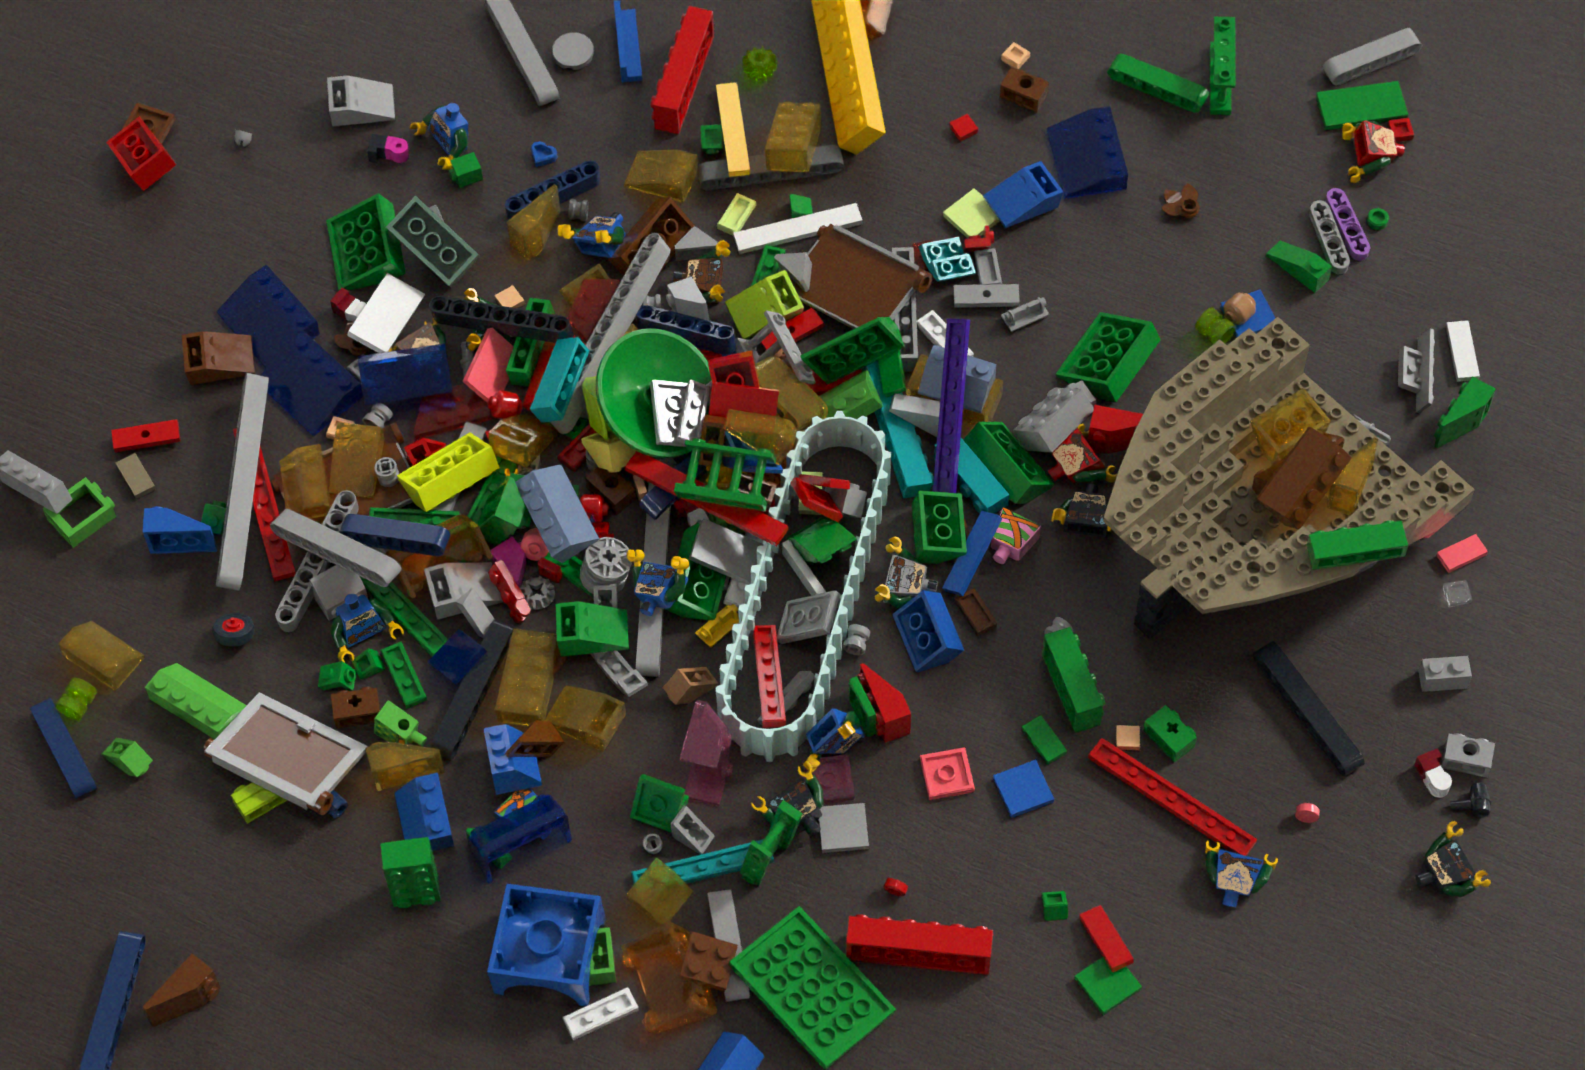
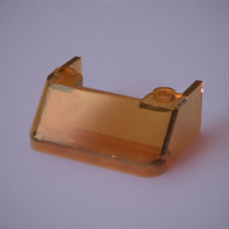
M460 514L436 525L444 527L450 532V538L442 556L388 550L385 555L393 558L400 565L401 572L397 575V578L405 592L412 599L416 597V592L423 589L422 585L425 584L426 579L425 568L443 563H457L463 559L473 563L481 560L483 555L488 559L493 558L479 526L467 515Z

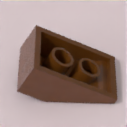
M191 954L144 1004L143 1009L150 1024L155 1027L204 1006L218 995L221 987L213 969L194 954Z

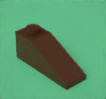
M536 720L528 726V729L506 751L505 755L507 757H551L564 743V740L551 721Z

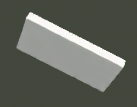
M387 273L348 331L347 336L386 356L423 300L425 294Z

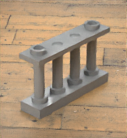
M766 310L764 315L768 324L751 340L736 338L735 350L737 353L752 350L761 388L776 389L774 380L790 365L792 366L795 375L779 389L776 413L781 414L786 410L783 397L799 382L814 384L816 381L812 375L811 368L801 360L800 355L802 354L785 324L784 317L780 313ZM773 331L777 341L759 357L756 346ZM782 348L786 358L768 374L765 363Z

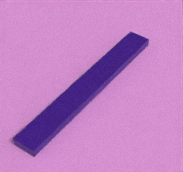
M947 319L933 492L956 493L970 330V320Z

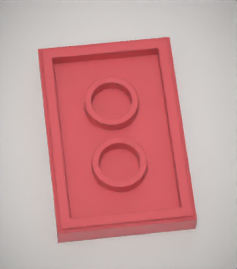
M488 328L462 382L488 403L490 396H494L498 390L504 391L509 381L506 368L514 346L496 330Z

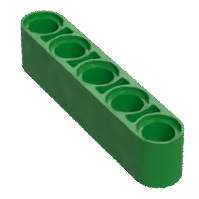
M1117 54L1107 71L1108 76L1119 83L1194 113L1201 110L1209 95V91L1202 85L1125 54Z

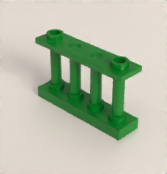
M1214 16V42H1210V114L1231 115V88L1236 86L1235 17Z
M693 438L692 441L685 440L684 444L688 451H692L686 481H683V484L675 483L674 492L678 498L766 511L767 502L764 496L760 494L766 464H776V458L770 450L760 448L758 451L716 445L706 443V441L698 438ZM701 453L714 455L708 484L705 487L696 486L694 483ZM723 456L736 458L730 487L727 490H720L716 487ZM744 461H757L752 490L748 494L740 493L738 488Z
M784 800L778 806L769 832L761 844L754 840L750 843L740 870L743 879L750 884L755 883L759 886L773 853L777 848H782L786 851L792 842L803 813Z

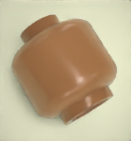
M1247 293L1234 294L1223 306L1226 320L1237 325L1244 324L1256 312L1255 300Z

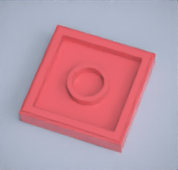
M965 747L920 755V763L929 800L975 792Z

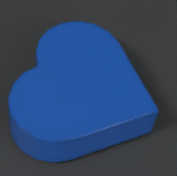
M540 141L532 144L531 154L536 167L556 161V148L546 146L545 143Z

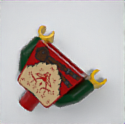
M1363 120L1362 123L1356 124L1354 127L1350 123H1345L1342 127V138L1344 140H1350L1354 136L1358 165L1362 166L1360 169L1356 166H1352L1349 169L1348 175L1357 174L1350 178L1352 183H1357L1364 173L1368 175L1389 166L1396 156L1402 157L1405 147L1403 144L1396 143L1394 132L1391 129L1382 127L1375 121L1368 122Z
M1080 424L1052 453L1058 464L1048 470L1054 481H1057L1065 474L1073 483L1101 480L1111 483L1116 480L1117 474H1111L1115 471V466H1108L1106 471L1103 469L1105 468L1104 464L1087 441L1089 430L1083 432L1085 429L1084 424Z

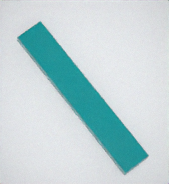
M764 839L758 840V841H755V842H757L758 844H761V842H762ZM750 843L633 871L631 874L636 894L640 896L740 871ZM772 855V857H771L769 863H773V862H774L773 855Z

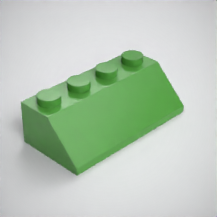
M178 663L160 669L145 686L150 700L213 739H216L247 706Z

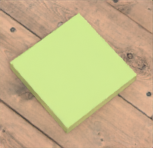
M975 188L943 212V217L967 238L973 235L981 236L984 226L989 225L990 229L1000 221L983 196Z

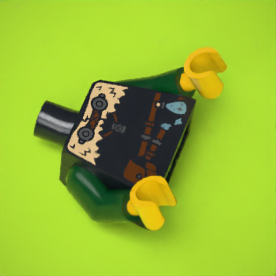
M1086 484L1084 492H1074L1073 498H1068L1059 508L1053 510L1051 521H1061V524H1064V532L1106 538L1107 530H1111L1103 522L1108 506L1106 496L1097 494L1098 486L1095 484Z
M806 762L809 767L808 772H802L800 766H798V772L801 776L806 777L805 780L801 777L767 802L768 807L765 806L764 798L760 796L757 797L762 801L761 806L755 807L751 802V807L755 810H760L763 818L771 825L778 806L784 800L803 813L795 833L798 834L805 830L812 837L821 830L816 820L823 815L820 809L824 805L823 788L816 776L812 775L811 764Z
M1450 822L1447 825L1448 832H1443L1426 852L1422 865L1424 872L1415 875L1416 882L1420 888L1432 884L1437 894L1445 893L1449 896L1464 897L1477 890L1479 885L1488 887L1491 884L1489 879L1481 882L1482 877L1488 875V873L1483 870L1475 873L1457 839L1452 840L1453 836L1458 837L1463 834L1462 828L1456 833L1453 832V827L1458 822Z

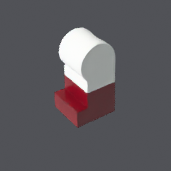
M341 288L330 300L332 312L352 322L356 321L366 306V303L360 302V300L349 295V291Z
M683 499L674 503L675 515L678 519L684 517L690 527L696 523H701L703 518L709 520L703 509Z
M1438 748L1417 756L1414 766L1429 792L1433 796L1441 798L1448 794L1452 779L1440 766L1439 763L1442 755Z

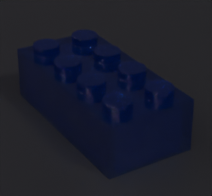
M445 343L358 356L365 405L453 392Z

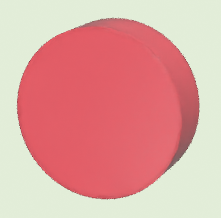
M1302 803L1296 807L1295 817L1301 822L1313 823L1319 819L1320 810L1314 804Z

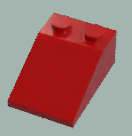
M140 116L107 141V144L130 177L143 191L177 165Z
M752 350L709 359L708 366L712 382L760 387Z
M1094 405L1088 443L1095 453L1109 454L1127 450L1143 414Z

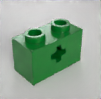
M1166 705L1145 720L1143 731L1174 763L1195 747L1197 739L1195 731L1190 726H1186L1181 721L1178 713L1170 710Z

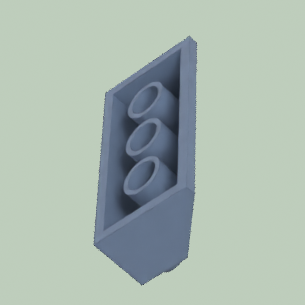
M562 465L533 470L515 482L551 557L563 563L600 540Z

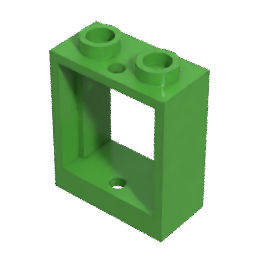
M86 477L68 489L73 500L56 514L45 507L42 508L47 520L72 548L116 517L113 501L108 496L104 497L101 494L102 490L95 482L91 483ZM87 493H90L102 508L72 528L59 513Z

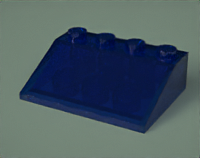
M1110 106L1089 109L1047 127L1064 199L1127 189L1128 171Z
M267 264L248 276L217 310L218 315L235 334L251 335L253 354L267 370L320 335L317 320Z
M304 330L284 345L260 375L269 378L267 393L313 436L330 424L333 416H340L363 397L360 382Z

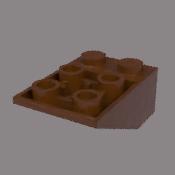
M206 331L182 335L184 369L190 385L242 377L246 373L255 374L251 335Z

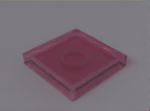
M848 754L820 758L819 762L821 764L812 772V775L816 776L823 788L824 804L855 800ZM802 760L803 772H808V770L803 766V763L806 760Z

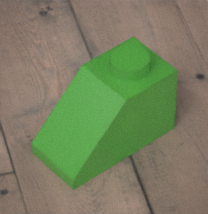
M116 738L101 754L124 773L134 777L143 775L149 769L148 765L153 761L135 741Z

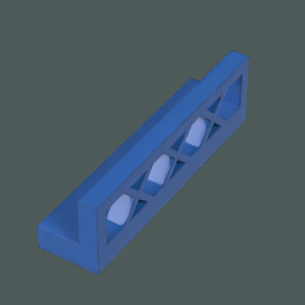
M620 0L614 1L621 80L622 82L642 81L635 9L621 10Z

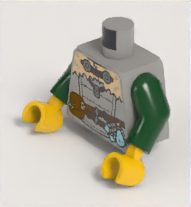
M898 537L890 538L889 541L893 545H886V551L890 553L895 551L896 553L892 555L885 585L882 584L875 588L876 591L880 592L875 595V600L878 602L883 600V602L900 609L922 590L936 592L938 581L926 579L927 567L908 550L901 547L902 542Z

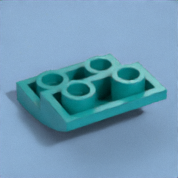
M959 237L924 243L919 246L923 260L937 282L976 273L970 254H964Z

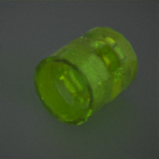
M1210 307L1199 317L1195 324V329L1202 335L1209 336L1208 339L1213 344L1219 339L1226 344L1235 333L1236 325L1227 318L1222 319L1223 315L1214 307Z
M73 677L65 688L66 693L61 694L55 707L65 716L80 721L88 710L87 705L91 704L96 697L97 690L90 683Z

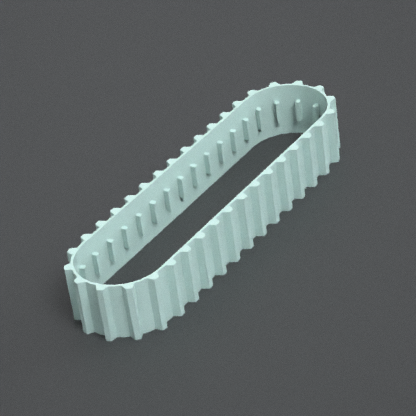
M837 411L834 417L825 419L815 416L812 418V425L805 432L797 431L795 433V450L787 451V469H783V473L780 474L781 488H776L774 493L775 507H770L769 516L782 523L785 521L786 514H790V501L792 496L796 495L790 482L794 477L798 478V475L802 474L803 464L809 457L820 450L836 446L860 450L876 463L878 477L877 480L873 479L872 497L867 499L866 517L861 519L860 537L856 536L855 554L850 556L849 575L844 576L843 595H840L838 601V612L834 616L832 632L827 634L826 637L827 649L825 654H821L820 657L821 669L819 674H815L814 677L815 689L813 694H809V706L801 717L793 723L774 729L756 728L748 725L737 718L735 712L733 713L730 710L731 692L736 690V676L738 670H742L743 667L742 657L744 650L748 651V637L750 631H754L756 611L761 609V595L763 591L766 592L767 576L773 570L774 553H778L779 544L776 547L763 540V545L757 548V565H752L751 584L745 586V604L739 605V624L733 625V644H727V664H721L720 666L721 685L716 687L718 718L722 719L723 737L725 740H734L741 747V755L745 757L751 753L764 755L767 762H773L775 755L789 753L794 757L798 754V746L808 739L806 733L816 725V720L824 717V700L830 697V680L836 677V660H841L842 640L847 639L848 621H851L854 616V601L859 599V582H864L865 563H869L871 558V544H874L876 541V525L881 524L882 506H886L888 485H890L891 452L885 450V434L883 431H874L872 427L867 425V417L861 416L858 419L845 417L843 411Z

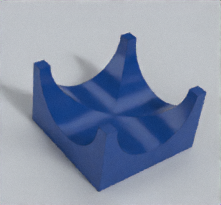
M507 884L487 971L494 994L504 995L505 989L511 986L533 985L562 992L573 998L579 1006H588L590 999L589 974L594 942L599 927H604L606 921L601 896Z

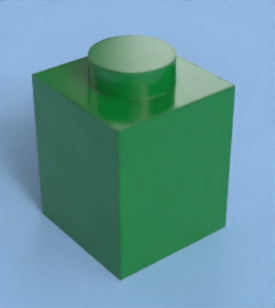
M474 152L450 160L452 169H449V174L452 181L457 182L459 188L483 180L482 169Z

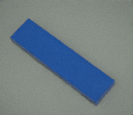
M981 511L966 540V555L957 558L942 587L946 592L964 596L1002 521L999 515Z

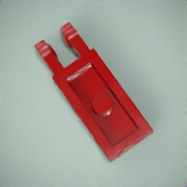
M499 560L493 564L488 572L490 580L499 590L503 602L508 605L511 618H513L514 622L522 624L530 614L531 609L528 607L525 596L504 561Z

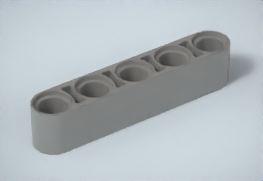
M1406 28L1330 58L1323 64L1322 68L1332 84L1339 85L1412 56L1421 49L1422 44L1412 29Z
M731 889L707 893L714 936L717 939L737 944L738 947L735 955L737 956L742 952ZM731 970L728 985L724 992L726 1002L750 998L748 986Z

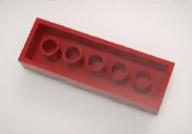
M689 6L686 14L683 13L681 17V29L677 30L675 34L676 43L670 47L669 62L664 64L663 78L659 79L657 83V95H653L651 100V108H653L652 120H654L655 129L674 134L680 133L714 38L713 11Z
M859 914L849 916L846 956L854 962L989 975L993 930H988V928L983 926L967 928L960 924L940 925V923L932 921L917 923L911 919L903 921L892 920L889 917L876 919Z

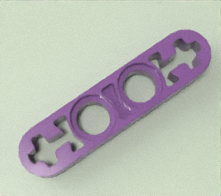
M1332 188L1327 192L1325 202L1330 207L1339 233L1350 256L1358 261L1365 260L1369 255L1370 244L1345 192L1339 188ZM1341 212L1347 213L1349 218L1341 219L1338 214ZM1353 229L1357 232V235L1349 236L1346 231Z

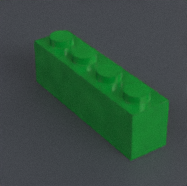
M529 298L526 310L555 314L550 300ZM522 337L516 338L506 368L512 385L529 387L545 341Z
M1388 520L1375 525L1363 524L1355 528L1341 527L1328 532L1316 531L1309 534L1306 546L1312 569L1317 570L1405 557L1408 542L1402 521L1394 522Z

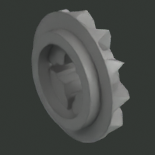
M541 576L537 578L530 577L529 580L523 581L520 587L530 609L539 610L547 607L555 596L554 585L550 583L549 579L546 580ZM539 588H541L540 595L537 593L533 595L532 589L538 590Z

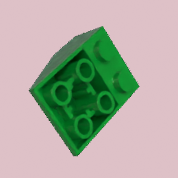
M1473 376L1468 383L1464 382L1458 392L1460 394L1458 399L1453 398L1448 407V414H1443L1438 421L1437 426L1439 427L1434 434L1436 438L1434 447L1439 448L1478 428L1490 410L1496 388Z
M826 516L820 517L786 537L787 540L792 542L807 563H817L819 561L824 563L833 558L832 554L838 550L843 552L852 546L851 543L857 540L841 524Z
M580 601L556 604L557 644L561 657L629 649L627 610Z

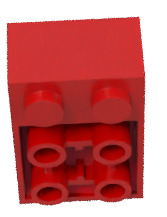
M864 663L860 664V673L857 676L876 713L877 735H882L884 742L909 735L911 733V712L903 694Z

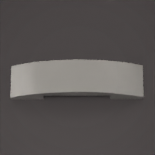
M618 651L591 653V656L605 675L626 696L630 697L648 686L647 681L636 669H632Z

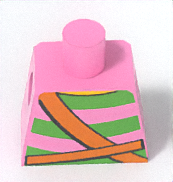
M1003 507L1000 514L1002 521L991 540V548L996 550L993 559L1000 564H1005L1008 557L1019 561L1036 543L1041 534V525Z

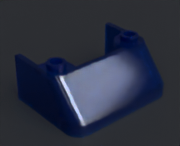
M541 794L523 807L485 826L474 828L470 832L471 835L468 840L471 853L489 884L493 882L489 862L558 827L567 843L571 842L572 838L568 816L564 809L551 795Z

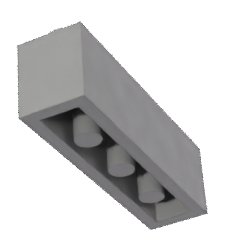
M9 450L0 456V479L4 484L56 514L73 500L63 481Z

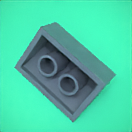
M933 345L925 365L918 394L940 401L945 348ZM967 355L963 408L981 414L996 377V364Z

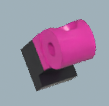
M371 134L367 150L369 162L377 163L378 158L391 159L396 163H403L408 160L409 149L407 141L391 136Z

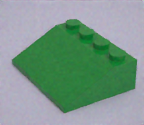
M379 193L326 220L339 290L344 288L348 291L378 285L387 273L396 278L406 274L400 240L386 228L395 218L393 203Z
M1100 312L1056 372V376L1069 384L1082 380L1094 397L1117 402L1161 339L1151 321Z
M878 317L800 355V357L826 384H830L905 346L897 324L890 317Z

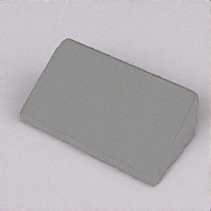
M470 588L455 603L478 636L484 638L494 617L474 588Z

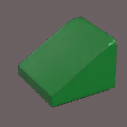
M789 194L792 219L813 214L811 198Z
M369 648L352 661L360 680L386 669L379 653Z
M1065 891L1041 893L1044 919L1046 921L1068 919V903Z

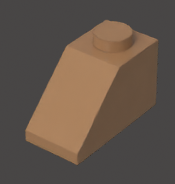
M707 667L677 669L663 689L675 705L688 704L715 688L719 683Z

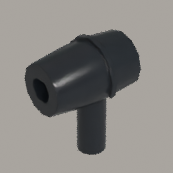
M1474 783L1471 785L1469 800L1450 801L1451 811L1471 809L1472 815L1476 818H1484L1490 815L1491 800L1487 786L1484 783Z

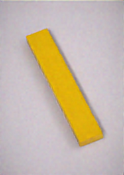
M737 82L716 85L729 177L750 175Z

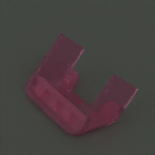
M697 700L680 755L681 761L692 763L685 794L692 800L720 805L727 777L731 778L734 764L730 763L732 734L729 733L728 727L706 701Z

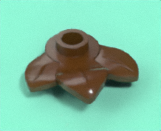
M1189 183L1184 185L1181 192L1164 190V200L1167 204L1162 207V210L1170 216L1182 215L1186 218L1197 216L1200 210L1197 202V190Z
M348 321L344 334L334 336L337 346L341 349L349 350L354 356L366 355L370 348L347 336L348 331L354 324V322Z

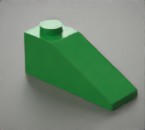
M1280 240L1266 253L1268 258L1314 293L1329 281L1332 266L1313 252Z

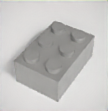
M1056 387L1047 393V397L1042 402L1037 403L1033 407V411L1028 416L1019 421V425L1013 431L1027 451L1053 452L1093 412L1094 407L1082 389Z

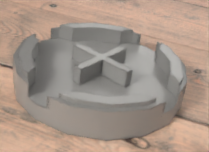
M580 33L564 34L553 45V58L556 64L564 69L572 68V70L584 68L593 58L594 48L591 40Z

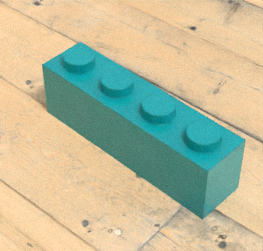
M579 337L558 339L556 341L530 410L541 423L560 421L564 418L590 351Z
M961 438L957 484L960 486L962 494L966 498L969 497L978 513L985 511L995 514L1002 510L1003 507L1008 506L1009 494ZM935 444V447H934V455H933L934 460H935V458H936V446H937V444Z

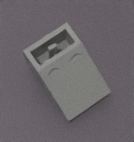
M353 76L327 78L329 112L332 126L395 120L392 84Z
M492 562L443 563L424 569L437 620L462 613L455 601L470 588H474L485 606L503 602L499 590L491 582L488 574L492 567Z

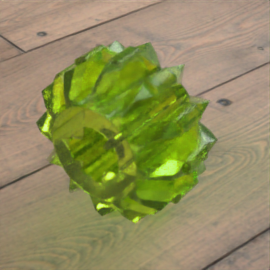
M754 46L753 51L747 50L746 56H743L742 59L744 73H747L749 79L755 77L756 81L759 78H763L766 81L767 76L773 77L774 71L777 69L776 54H772L771 48L765 50L763 46L760 49Z

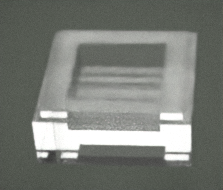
M1467 580L1444 583L1443 588L1449 607L1470 604L1472 602Z

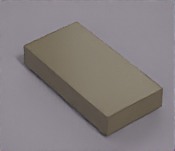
M136 453L116 462L118 470L135 499L156 490Z

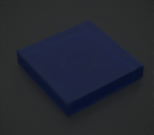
M458 629L431 657L428 663L456 685L487 651Z

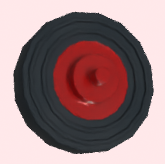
M241 613L225 614L219 617L213 625L215 640L225 646L243 645L253 638L255 631L252 619Z

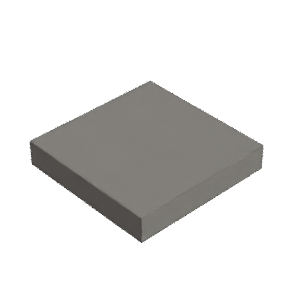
M865 803L823 806L820 809L823 814L819 818L822 853L869 849Z

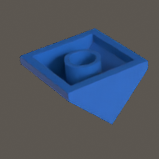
M723 1032L698 1070H757L765 1055L744 1035Z

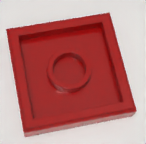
M797 477L792 479L790 484L805 507L836 522L842 519L843 514L828 492Z

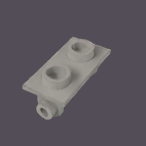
M1037 297L1029 303L1013 310H1008L1006 313L1001 314V317L1010 331L1013 332L1049 316V313L1045 308L1047 305L1046 300Z

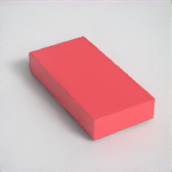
M1475 534L1438 551L1436 556L1446 571L1450 573L1486 556L1488 551Z

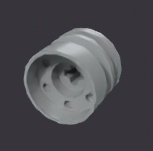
M602 537L597 542L588 546L580 569V579L583 586L590 593L594 594L593 585L616 584L618 593L623 589L632 562L627 559L629 548L618 539Z

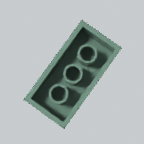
M416 196L386 226L389 231L451 288L481 257Z

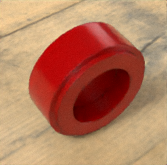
M887 878L883 886L887 892L899 897L905 896L908 890V886L905 883L894 878Z

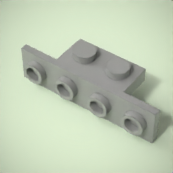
M1431 328L1418 337L1417 350L1406 346L1399 349L1398 387L1416 393L1417 413H1421L1430 407L1434 399L1432 393L1435 340L1434 329Z

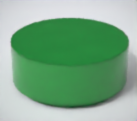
M1380 208L1370 210L1367 216V224L1374 230L1384 229L1389 221L1388 213Z

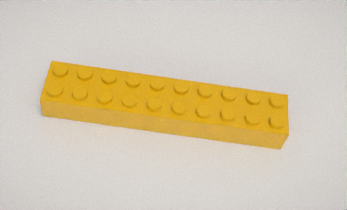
M811 0L838 146L857 155L886 134L860 0Z

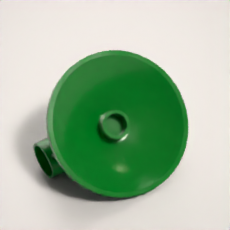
M640 329L622 336L607 349L597 369L596 397L604 420L622 442L642 454L657 458H674L690 453L691 451H688L683 446L656 444L650 383L652 380L688 383L691 379L706 385L712 380L708 361L689 341L666 330ZM707 404V408H706V413H705V415H709V405H708V404Z

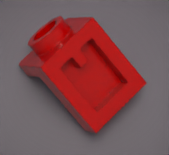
M989 225L984 226V238H981L979 235H973L964 240V253L990 249L991 244H994V233L989 230Z

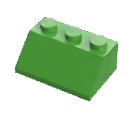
M865 370L811 400L809 413L811 418L818 416L821 419L834 417L837 411H843L845 417L858 419L861 416L866 417L882 408L883 405L868 370Z

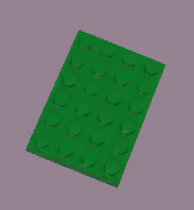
M800 906L729 961L732 970L825 1070L896 1011V1008Z

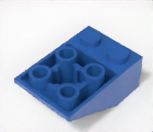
M1042 161L1022 168L984 194L983 198L1003 226L1007 228L1058 208L1063 190Z

